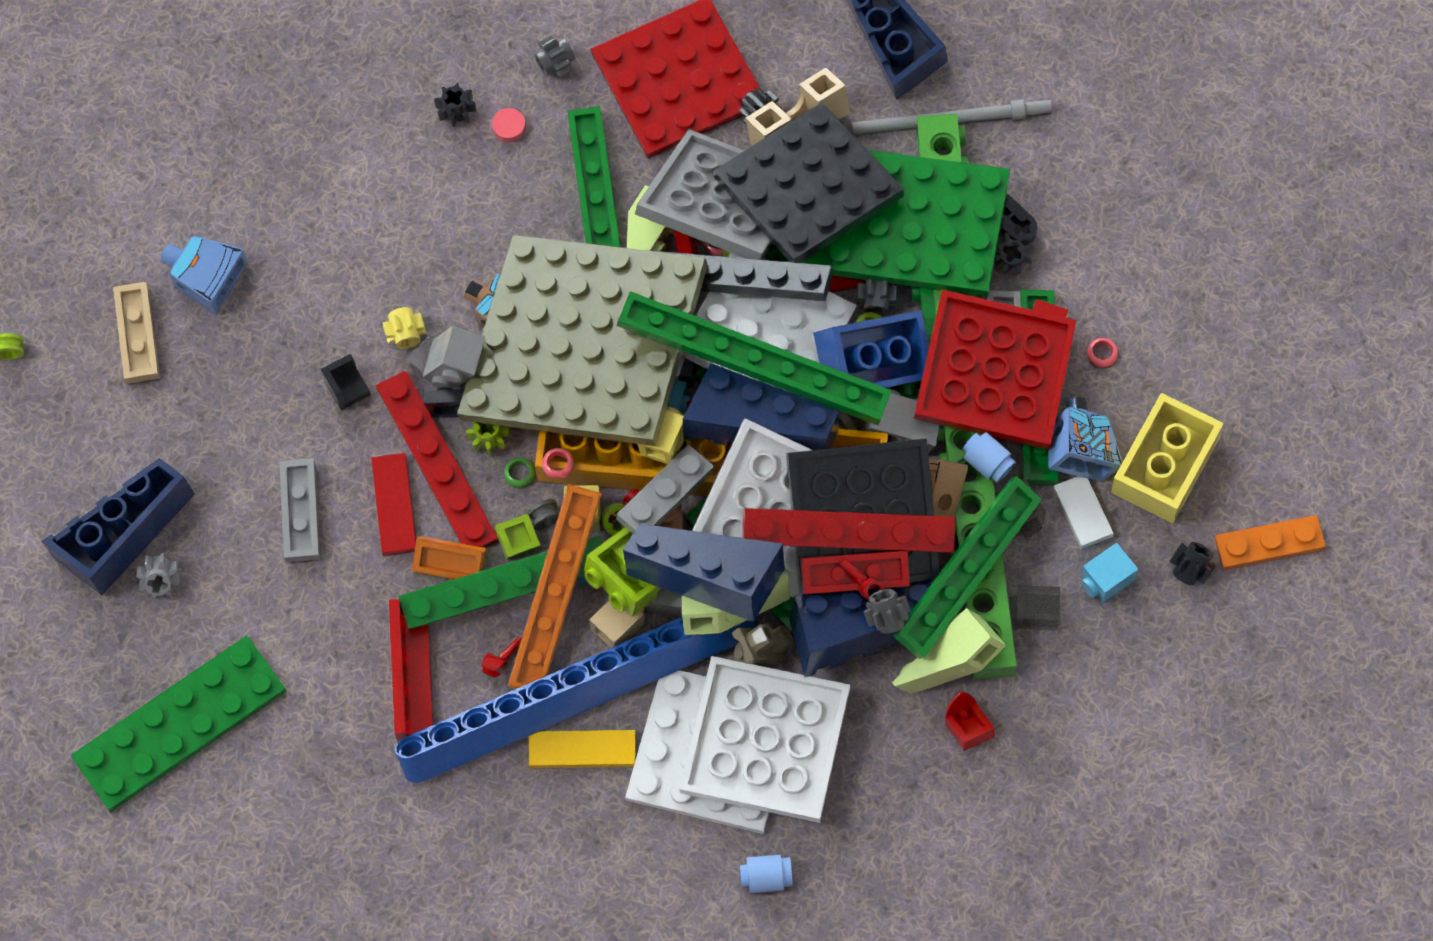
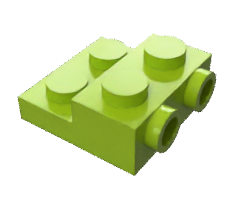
M624 527L587 555L584 570L587 582L595 589L602 587L609 594V601L616 611L623 612L625 610L632 617L655 600L659 590L662 588L627 575L623 549L633 533Z

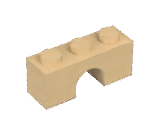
M824 68L799 84L800 98L790 111L785 113L771 101L747 116L745 119L751 146L821 102L840 120L850 113L846 85L827 68Z

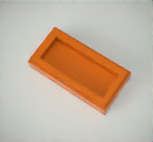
M418 536L412 572L456 579L483 571L487 548Z

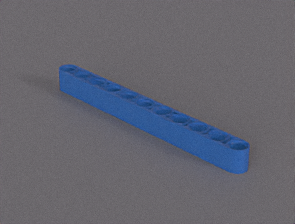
M681 617L401 739L395 747V753L405 778L412 783L426 781L729 649L739 643L733 637L732 632L739 627L756 628L758 626L757 620L755 619L754 622L746 620L722 633L685 635L683 619Z

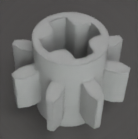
M163 553L152 558L148 555L145 556V567H137L136 577L141 579L139 590L143 591L146 589L152 595V598L164 594L170 596L171 585L177 586L180 583V574L176 573L177 561L170 562Z

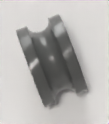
M554 499L541 501L528 510L527 513L530 519H534L533 527L535 530H542L557 523L560 511L555 510L557 503Z

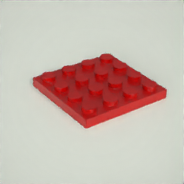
M698 0L590 48L596 64L647 159L677 146L688 129L703 134L743 116L739 112L742 99L747 93L760 88L711 0Z
M942 289L913 419L978 434L987 432L991 437L1049 450L1076 320Z

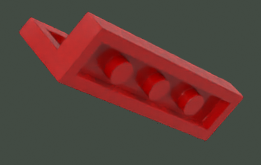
M390 599L389 620L394 732L399 742L411 734L434 725L429 624L408 630L400 600Z

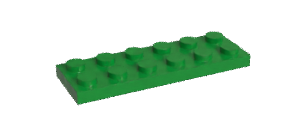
M246 635L70 756L111 813L286 693L287 690Z

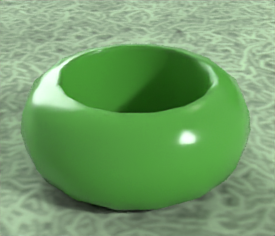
M514 458L505 466V480L514 488L527 487L535 479V467L526 458ZM515 465L527 466L529 474L525 479L515 480L510 476V471Z

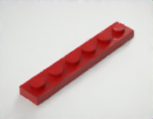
M404 370L376 384L378 393L459 542L487 548L499 542L496 533L407 371Z
M743 508L742 538L782 543L785 546L954 552L955 517Z

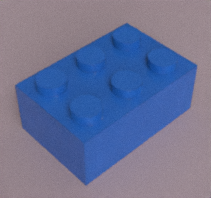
M922 310L813 332L819 363L884 388L922 381L929 349Z

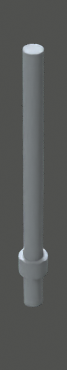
M1024 99L1012 100L1007 105L852 122L853 135L915 129L917 127V116L956 113L958 123L1012 117V121L1026 119L1028 115L1052 113L1051 100L1024 102Z

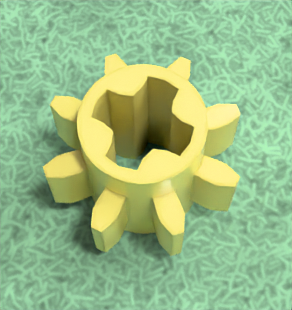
M402 307L391 311L388 314L389 321L382 323L388 344L395 342L398 349H409L417 346L421 342L420 335L426 334L421 313L414 314L412 308Z

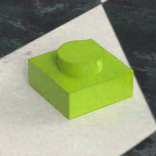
M528 513L497 524L494 527L506 559L540 547Z

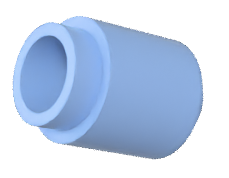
M987 432L981 436L975 433L963 447L966 451L964 459L988 480L993 479L997 483L1002 481L1016 464L1011 458L1012 454Z
M781 854L746 857L747 865H740L742 887L749 886L750 894L784 891V887L793 886L790 857L781 858Z

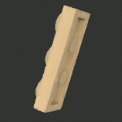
M147 282L113 287L123 375L126 384L160 379Z

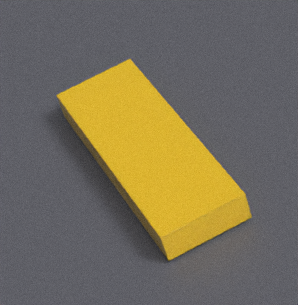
M635 730L538 731L529 735V769L634 767L636 761Z

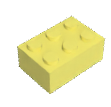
M1161 393L1115 475L1111 493L1174 524L1220 439L1224 423Z

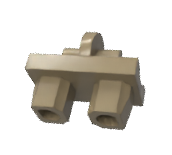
M760 624L756 628L739 627L732 632L733 637L739 641L734 649V660L747 664L778 666L788 661L784 652L795 645L794 638L787 626H779L772 630L768 624Z

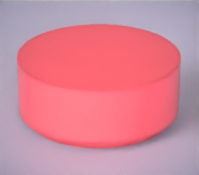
M505 108L498 111L492 120L495 136L504 142H514L520 139L526 130L525 118L522 113L513 108Z

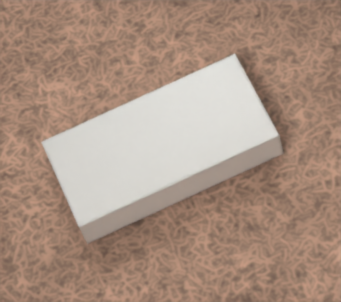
M1077 476L1053 486L1054 493L1080 549L1113 537L1114 533L1088 478Z

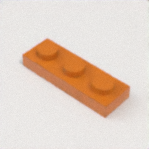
M1317 515L1218 534L1214 537L1222 570L1324 551L1326 548Z

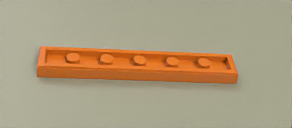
M568 483L510 676L509 687L520 688L547 676L602 493Z

